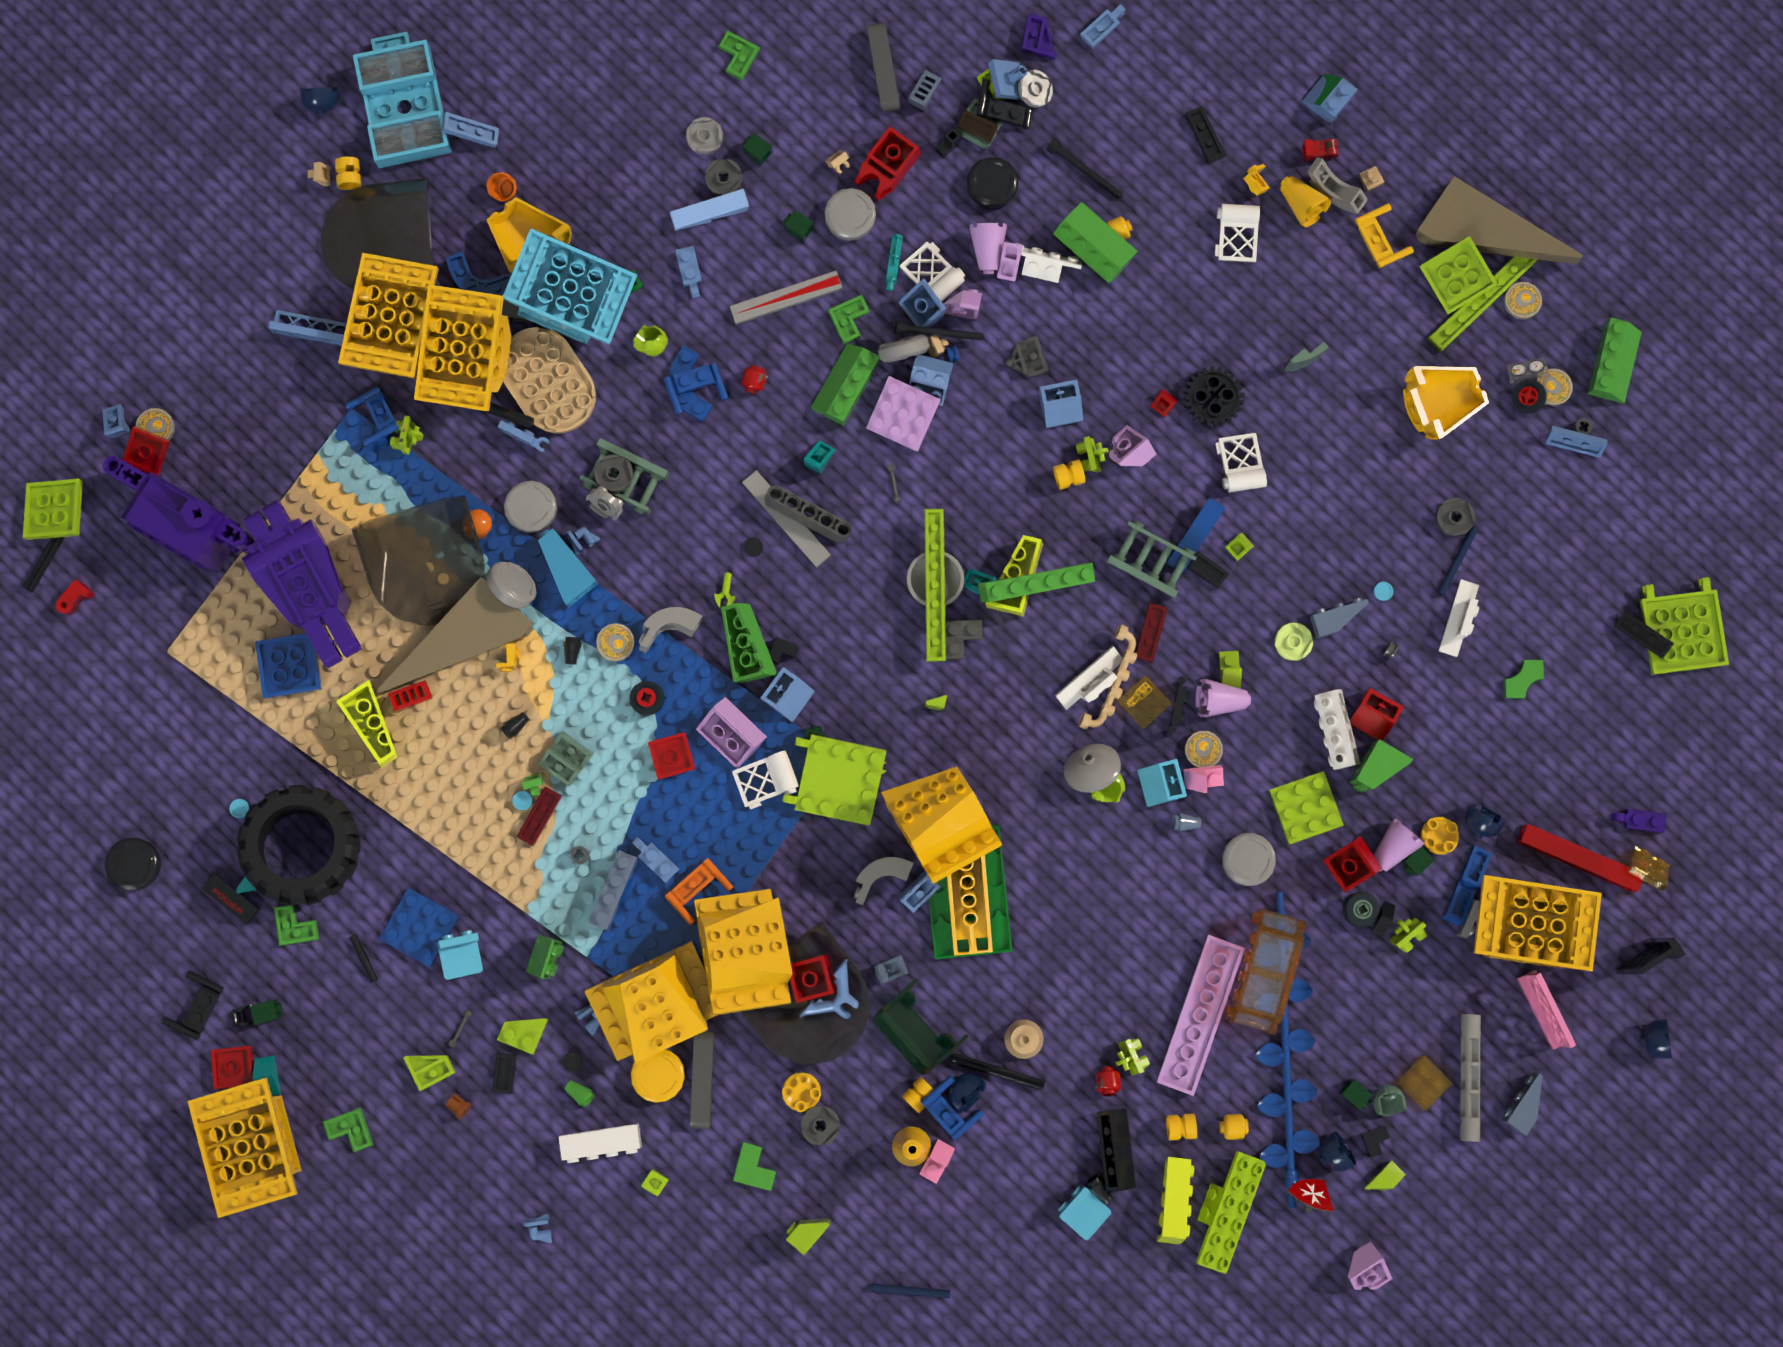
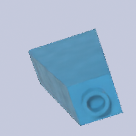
M548 529L540 535L538 542L561 597L569 608L598 585V583L554 529Z

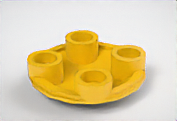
M1444 817L1429 819L1421 830V840L1425 843L1424 847L1437 855H1445L1452 852L1459 841L1457 824Z
M804 1072L795 1073L788 1077L782 1089L786 1105L797 1112L807 1111L814 1107L821 1096L820 1084L817 1079L811 1074Z

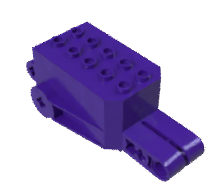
M110 456L104 460L103 470L108 475L137 491L121 518L127 521L125 525L204 571L208 568L217 574L231 551L235 553L241 551L246 555L250 553L247 546L255 542L252 535L240 528L241 525L206 501L195 498L152 472L146 474L118 457Z
M276 500L262 508L270 526L260 510L243 519L255 542L247 546L250 553L242 557V560L255 583L286 620L299 629L305 630L321 661L328 669L343 661V657L336 645H338L346 658L362 650L357 637L344 616L348 613L351 600L338 578L328 545L314 521L310 519L304 523L299 518L291 521L281 502ZM326 626H327L328 629L330 630V632H331V634H332L334 640L332 639V637H331L330 633L328 632Z

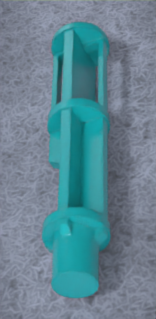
M900 234L892 235L885 279L887 291H893L894 284L897 282L903 236Z

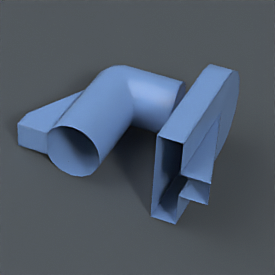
M586 527L578 529L574 532V535L571 531L565 533L572 544L575 555L581 554L583 551L582 546L577 541L578 539L583 537L589 547L600 541V538L590 533Z
M591 1005L574 1013L580 1020L591 1012L594 1018L584 1026L593 1036L600 1024Z
M548 1213L523 1221V1226L529 1227L531 1240L552 1243L551 1229L542 1231L537 1229V1225L548 1224Z

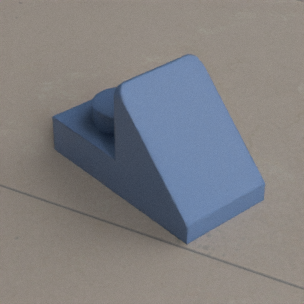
M121 404L102 410L104 434L106 436L116 438L130 433V429L125 422L124 409Z

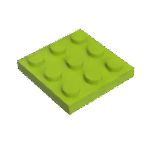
M1467 236L1419 266L1447 314L1452 313L1498 285L1470 236Z
M80 479L26 483L23 538L33 540L79 536L83 481Z
M1324 771L1269 790L1288 845L1344 826Z

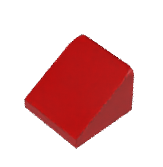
M1163 389L1150 407L1165 418L1178 400Z

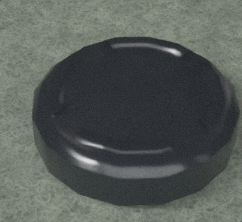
M988 157L972 166L968 174L967 189L970 197L977 205L985 209L1002 208L1015 197L1018 189V176L1016 170L1009 162L1001 158Z
M126 838L118 841L110 848L105 859V871L108 879L116 887L126 891H139L149 887L156 880L161 867L158 850L150 842L141 838Z

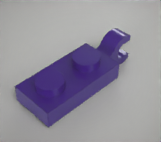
M1626 809L1625 814L1612 813L1611 821L1624 822V828L1665 833L1666 814Z

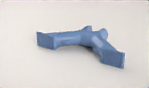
M847 959L843 961L834 973L836 979L833 983L837 985V995L835 998L827 1001L819 999L817 1002L811 1000L803 1009L800 1017L834 1011L844 1019L851 1017L850 1013L843 1008L842 1003H848L857 1009L859 1002L849 994Z

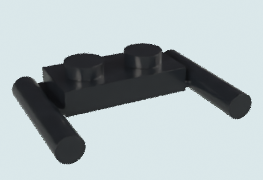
M983 79L977 115L1022 127L1023 129H1030L1033 107L1026 104L1025 109L1023 106L1001 100L987 99L990 80Z
M1182 676L1173 683L1176 693L1169 724L1170 727L1164 731L1166 737L1174 734L1176 727L1184 721L1185 712L1182 711L1183 704H1187L1189 693L1186 692V687L1182 686L1186 682V679Z
M188 971L185 978L202 985V988H200L188 1011L183 1025L168 1017L163 1019L162 1024L198 1040L224 987L194 972Z

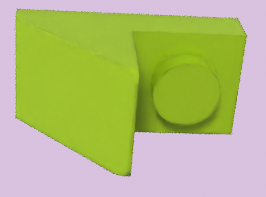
M1219 652L1220 682L1241 689L1242 668L1239 665V652Z

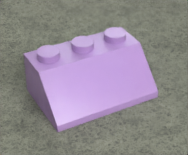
M726 697L710 710L696 729L736 769L767 738Z

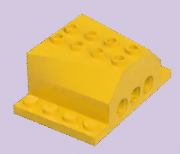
M362 253L338 363L344 366L415 379L419 362L428 284L435 285L439 268L427 264Z
M428 284L414 400L489 411L491 393L499 391L507 374L511 330L508 316L502 315L504 296Z
M952 766L942 772L881 792L888 810L933 884L1002 846L977 797L957 766Z
M1483 875L1473 953L1481 954L1483 957L1547 967L1593 971L1602 893Z
M771 889L694 900L713 1016L790 1004L788 981L793 973L779 897L773 899Z
M692 941L584 991L617 1061L632 1055L635 1063L708 1030L707 1020L717 1016L712 1014L705 968Z
M267 1078L188 1101L218 1218L298 1194L293 1174L302 1170L282 1095L272 1097Z

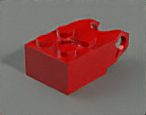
M889 126L861 164L859 174L854 181L855 185L859 187L870 179L878 180L880 184L874 197L877 201H880L884 196L894 191L921 156L920 148Z

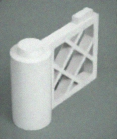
M1221 204V207L1217 208V219H1220L1219 245H1215V256H1218V260L1256 262L1260 206ZM1224 227H1232L1236 232L1230 240L1224 234ZM1245 228L1254 229L1253 237L1250 240H1247L1241 234ZM1237 235L1245 242L1240 249H1237L1231 242ZM1227 244L1235 251L1232 256H1223V248ZM1248 245L1252 250V258L1244 257L1240 250Z
M926 242L899 267L916 285L920 282V275L931 276L928 284L942 302L965 282V274L960 268L952 267L938 253L940 249L933 242L931 244ZM928 249L932 253V259H921V254ZM910 263H918V271H909L906 267ZM921 263H931V272L920 271ZM934 263H942L946 268L941 272H934Z
M1256 433L1218 439L1215 446L1217 455L1221 454L1225 472V478L1222 479L1224 490L1227 489L1228 493L1267 486L1266 473L1262 465ZM1244 440H1253L1251 450L1241 445ZM1231 442L1236 445L1232 453L1224 448V443ZM1238 448L1248 453L1243 460L1234 455ZM1249 455L1257 460V465L1250 466L1245 463ZM1231 458L1240 463L1235 469L1228 468V461Z
M786 750L732 771L745 807H750V810L762 806L761 801L779 794L791 795L796 793V788L799 787ZM766 763L768 768L765 777L756 773L758 766ZM743 771L751 773L747 784L740 781L738 773ZM754 775L764 779L760 789L750 786ZM766 781L774 784L775 792L768 794L762 791ZM748 788L758 791L755 800L748 802L746 797Z

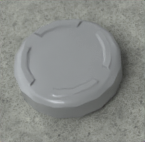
M853 188L842 189L833 194L827 201L824 211L826 225L830 232L838 238L847 241L859 240L866 236L873 228L876 219L875 205L870 196L861 190Z
M918 334L899 339L898 341L884 343L879 346L877 351L880 360L889 363L906 359L913 355L923 354L928 351L930 345L928 337Z
M521 482L512 487L506 495L504 503L505 516L510 524L520 532L528 534L539 533L548 528L555 520L557 513L556 498L551 490L540 482Z
M497 562L486 575L487 585L497 600L507 606L525 608L536 597L537 591L533 579L519 565L511 562Z
M1243 833L1232 838L1225 846L1222 854V867L1226 875L1235 883L1243 886H1256L1266 881L1273 873L1276 864L1275 851L1271 843L1263 836L1254 833Z

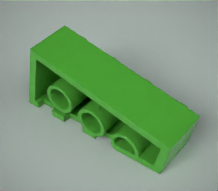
M734 603L721 607L733 682L748 683L778 675L751 605Z

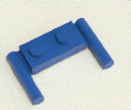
M716 363L674 374L663 379L676 415L683 413L677 395L716 384L721 400L729 399Z
M379 386L345 404L347 409L351 410L365 402L379 430L377 433L362 440L365 447L399 429L397 421Z
M949 1075L920 1102L956 1141L984 1114L978 1109L965 1122L941 1096V1093L955 1081Z

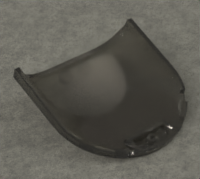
M429 178L365 185L345 194L334 204L323 224L321 248L328 268L342 284L351 289L355 288L362 253L433 266L428 205Z
M465 495L443 498L370 519L352 528L372 593L381 606L390 612L391 615L402 621L418 625L438 624L480 577L484 576V557Z
M821 921L788 946L790 962L792 964L829 954L833 973H835L837 968L847 959L849 994L859 1002L857 1009L848 1003H842L843 1008L850 1013L851 1017L844 1019L835 1011L800 1017L803 1009L811 1000L815 1002L819 999L823 1001L833 1000L837 993L796 1003L790 980L788 981L790 1004L741 1011L769 1048L781 1057L801 1064L829 1062L849 1051L863 1034L870 1010L869 992L861 972Z

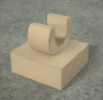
M838 150L825 160L829 167L834 168L840 174L842 173L840 170L841 164H844L846 168L850 167L846 161L849 157L842 150Z
M315 162L314 170H308V178H313V181L322 186H330L331 167L322 162Z
M1376 166L1358 175L1366 192L1384 183Z
M930 336L928 339L930 345L928 353L931 358H939L944 349H946L945 346L949 345L947 339L939 340L938 336Z

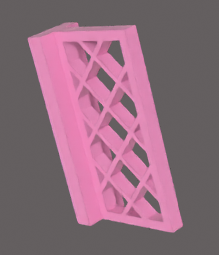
M1533 970L1517 978L1551 1049L1554 1050L1558 1047L1572 1048L1576 1046L1542 974Z

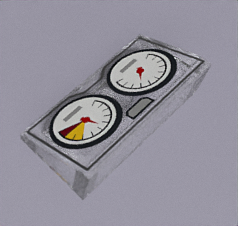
M1546 358L1507 365L1510 384L1549 376Z

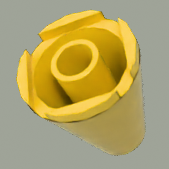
M1287 176L1280 183L1282 194L1300 225L1305 228L1317 222L1321 218L1319 214L1322 211L1326 213L1331 205V200L1327 196L1294 176Z
M903 1128L893 1139V1154L903 1165H920L930 1155V1138L920 1128ZM910 1146L916 1147L914 1152H909L908 1149Z

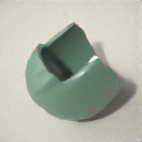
M1382 1085L1373 1097V1107L1378 1115L1391 1116L1407 1109L1406 1099L1401 1090L1396 1086Z

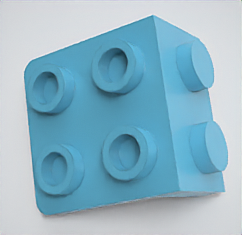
M472 930L460 933L461 936L454 938L453 934L442 936L441 940L437 942L443 975L446 980L483 971L477 943L479 941L478 932L472 933Z
M1082 1185L1081 1188L1078 1186L1072 1192V1198L1068 1202L1065 1201L1058 1208L1059 1213L1057 1215L1084 1240H1088L1111 1215V1210Z

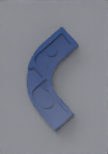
M463 251L445 258L452 278L460 289L503 296L512 275L511 273L489 280L479 279L470 271Z
M683 345L671 365L668 377L693 369L700 354ZM692 391L677 395L682 410L699 421L704 422L713 406L696 396Z

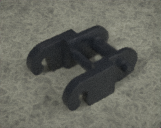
M253 1004L239 1007L237 1011L231 1010L232 1012L229 1015H232L234 1022L231 1026L238 1028V1025L243 1027L254 1024V1021H245L243 1014L244 1010L250 1008ZM236 1013H240L242 1022L238 1023Z

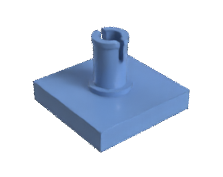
M996 59L989 61L988 65L996 97L1022 100L1018 92L1019 79L1027 75V72H1024L1026 68L1020 65L1019 62Z

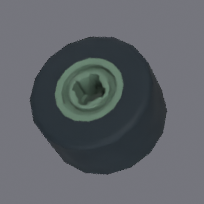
M1357 892L1345 899L1342 913L1349 924L1355 927H1366L1372 925L1377 920L1380 907L1373 895L1366 892Z

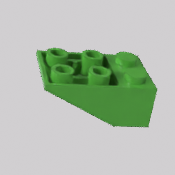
M537 935L526 972L541 979H551V976H555L558 965H556L557 958L562 956L564 946H561L563 941Z

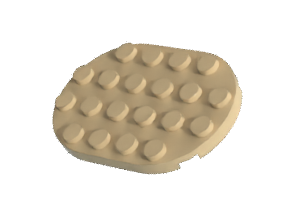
M539 327L524 329L511 337L507 374L503 382L524 414L534 418V426L549 433H567L583 425L594 410L596 389L591 376L566 339L551 329Z

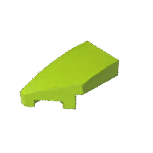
M1391 1160L1376 1176L1372 1177L1364 1189L1380 1191L1393 1189L1402 1180L1405 1173Z

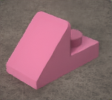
M1222 765L1183 769L1184 786L1186 789L1207 793V787L1224 786Z
M938 1139L919 1174L937 1184L955 1148Z

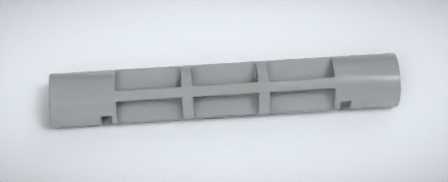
M1461 1014L1460 1141L1480 1142L1481 1015Z

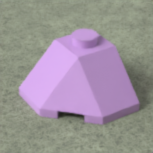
M975 289L961 291L943 303L946 307L945 314L977 320L982 293H978L979 291Z
M1128 425L1113 436V449L1109 453L1110 459L1120 466H1143L1156 455L1149 440Z
M1371 1241L1366 1245H1362L1354 1252L1348 1278L1355 1290H1361L1362 1287H1368L1370 1290L1378 1289L1392 1280L1383 1257Z

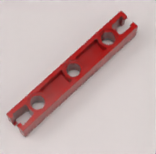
M1530 824L1522 826L1516 841L1518 844L1630 892L1639 891L1645 876L1642 872Z

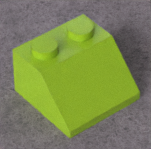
M823 1218L800 1220L798 1223L793 1222L787 1229L786 1233L788 1235L786 1240L800 1253L805 1255L830 1226L831 1220Z

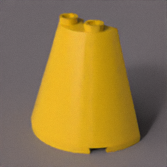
M517 197L508 201L504 205L502 212H494L486 219L511 274L530 228L566 244L571 242L572 231L568 224Z
M1416 366L1408 371L1404 380L1407 382L1406 389H1403V395L1408 416L1417 431L1425 433V437L1430 440L1443 438L1489 403L1487 393L1479 387L1481 377L1476 367Z

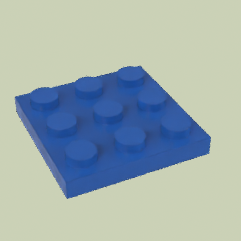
M306 633L255 641L262 696L264 699L322 690L317 652Z
M408 888L383 931L380 940L421 963L432 967L439 954L437 942L441 940L442 936L450 935L460 915Z

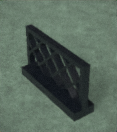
M1675 937L1649 938L1643 942L1647 949L1615 970L1618 974H1644L1665 959H1680L1686 953Z

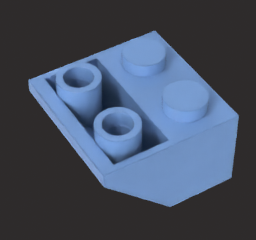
M916 355L909 385L941 399L939 405L943 406L954 363Z
M1077 380L1039 388L1038 393L1046 428L1083 421L1081 395Z
M783 667L762 695L761 701L793 723L815 691Z

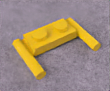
M1389 203L1355 218V223L1359 227L1358 230L1379 268L1414 253L1412 246L1393 253L1375 218L1392 210Z

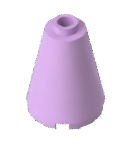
M977 223V227L970 224L969 229L978 268L980 271H983V274H994V271L998 270L1007 224L1003 223V227H999L998 223Z
M1201 679L1199 681L1202 682L1201 686L1196 688L1195 705L1200 709V712H1197L1200 717L1244 710L1251 703V696L1247 690L1209 679Z
M1397 818L1392 820L1374 853V857L1382 867L1380 872L1382 870L1388 871L1425 844L1408 827L1402 825V822Z

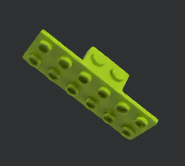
M1236 1151L1224 1186L1220 1187L1210 1183L1197 1219L1209 1225L1196 1264L1224 1274L1227 1273L1266 1166L1265 1161Z

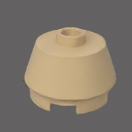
M1030 1020L1015 1021L1008 1027L1005 1033L1006 1048L1017 1058H1031L1043 1046V1033L1040 1027Z

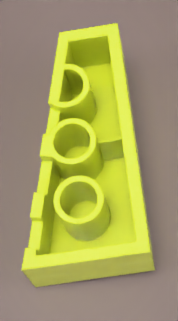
M1023 535L1009 563L1003 570L1000 579L1035 573L1043 546L1042 539ZM1029 595L986 602L985 605L990 609L1024 617Z
M370 680L336 701L381 768L398 758Z
M1167 1157L1165 1160L1162 1185L1165 1191L1162 1192L1161 1207L1164 1208V1211H1161L1158 1223L1162 1227V1232L1160 1235H1157V1242L1180 1245L1186 1240V1237H1189L1190 1225H1187V1217L1191 1216V1205H1188L1189 1197H1192L1193 1193L1190 1177L1194 1175V1166L1191 1165V1159Z

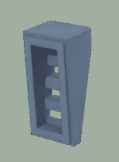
M925 70L911 92L908 103L925 111L942 78ZM926 77L935 80V83L933 84L926 80ZM925 83V84L931 86L932 88L929 89V88L923 86L922 84ZM922 89L928 92V94L926 95L920 92L919 90ZM918 94L919 96H921V97H923V98H925V99L922 100V99L916 97V95Z

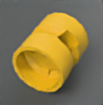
M355 157L337 158L335 160V170L338 173L336 175L337 188L342 190L360 188L359 159Z
M1079 459L1069 462L1067 466L1065 464L1053 466L1054 477L1059 490L1069 488L1071 484L1077 486L1086 482L1084 470Z
M921 1076L913 1083L914 1088H908L902 1095L918 1113L925 1108L920 1101L934 1090Z
M1177 1114L1166 1115L1168 1140H1180L1182 1136L1185 1139H1197L1195 1114H1184L1182 1118Z

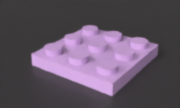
M889 376L866 429L918 452L941 399Z

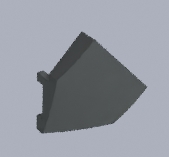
M1038 336L1016 343V347L1006 363L1007 366L1030 378L1049 372Z

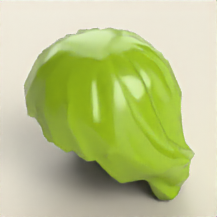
M644 324L633 339V347L637 351L653 357L660 355L668 345L666 333L655 325L648 327Z
M1119 773L1115 781L1106 788L1090 792L1091 798L1106 803L1120 802L1122 793L1125 792V783Z

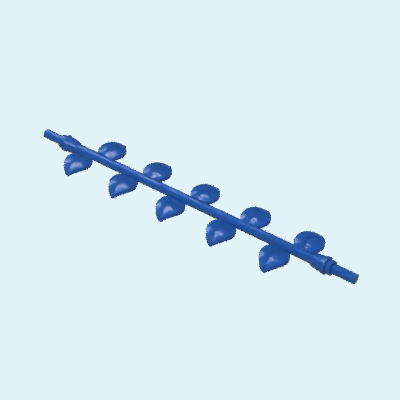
M1275 892L1276 912H1274L1273 919L1277 930L1278 949L1270 943H1264L1252 953V957L1263 966H1274L1278 963L1280 998L1272 993L1263 994L1254 1003V1007L1265 1016H1276L1280 1013L1282 1049L1277 1044L1268 1043L1256 1053V1057L1261 1063L1271 1067L1282 1063L1284 1099L1275 1093L1268 1094L1259 1102L1258 1108L1270 1117H1279L1285 1114L1286 1149L1279 1144H1271L1260 1154V1159L1273 1168L1283 1167L1287 1163L1284 1183L1289 1190L1293 1184L1298 1182L1294 1164V1150L1302 1154L1310 1153L1320 1144V1140L1308 1130H1300L1293 1136L1292 1099L1298 1103L1308 1102L1317 1095L1318 1090L1305 1079H1299L1291 1085L1290 1049L1294 1052L1307 1051L1315 1044V1038L1304 1029H1296L1289 1034L1288 999L1293 1002H1302L1312 995L1313 988L1302 979H1294L1287 984L1286 949L1290 952H1300L1309 946L1311 938L1300 929H1292L1285 934L1288 916H1286V911H1284L1283 892ZM1288 1193V1208H1296L1295 1198Z

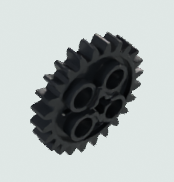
M1211 366L1209 371L1204 367L1202 374L1197 370L1195 373L1196 377L1191 375L1189 378L1191 382L1185 384L1189 389L1183 390V393L1187 395L1182 400L1188 401L1184 408H1190L1187 414H1194L1193 421L1199 418V425L1205 421L1206 427L1213 423V427L1216 428L1218 422L1223 427L1225 420L1231 423V417L1236 419L1238 416L1236 412H1241L1242 410L1238 405L1244 404V401L1240 400V398H1243L1245 394L1239 393L1243 386H1237L1240 380H1233L1234 373L1228 376V369L1223 373L1221 372V367L1214 371V367ZM1208 381H1215L1217 387H1210ZM1222 385H1225V388L1219 392L1217 397L1214 398L1205 409H1202V406L1208 402L1210 397L1213 396ZM1229 393L1231 400H1225L1222 394ZM1196 394H1202L1205 400L1198 401ZM1210 407H1217L1219 413L1213 414L1210 411Z

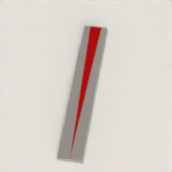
M833 271L732 305L730 309L735 324L738 325L843 290L837 271Z

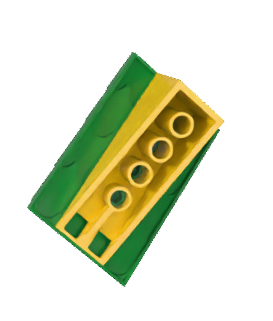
M991 825L1001 841L999 825ZM1000 846L937 881L941 887L929 898L935 959L1012 952L1002 848Z

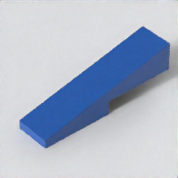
M1209 498L1177 547L1182 550L1184 547H1187L1194 551L1195 555L1225 510V507ZM1175 550L1166 565L1175 570L1183 554ZM1189 558V560H1188L1187 564L1185 565V567H1184L1182 573L1184 572V570L1186 569V567L1188 566V564H1189L1190 561L1192 560L1191 558Z
M1476 845L1473 846L1442 919L1457 926L1464 924L1475 893L1480 887L1483 875L1486 872L1492 856L1491 852Z

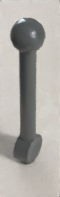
M889 464L888 471L891 475L894 491L893 501L898 503L901 498L897 492L894 475L895 466Z
M470 1010L464 1011V1018L453 1040L449 1041L450 1047L453 1048L457 1045L456 1040L467 1018L472 1014Z

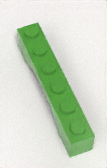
M1080 563L1039 573L980 582L978 587L981 602H993L1095 582L1093 563Z

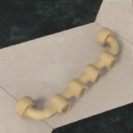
M1123 624L1118 626L1115 638L1121 641L1126 638L1128 640V647L1124 651L1121 664L1116 670L1115 675L1117 679L1108 690L1107 698L1100 709L1099 717L1096 720H1091L1092 716L1084 712L1079 719L1078 727L1083 729L1099 727L1104 723L1107 716L1112 717L1114 714L1115 706H1112L1114 698L1119 699L1121 697L1123 689L1119 688L1122 681L1126 682L1128 680L1130 671L1126 669L1129 663L1134 664L1137 658V653H1134L1136 646L1135 637L1128 631V627Z

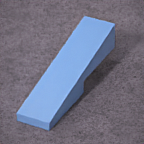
M744 189L671 211L670 217L676 231L710 223L712 219L746 212L749 204Z

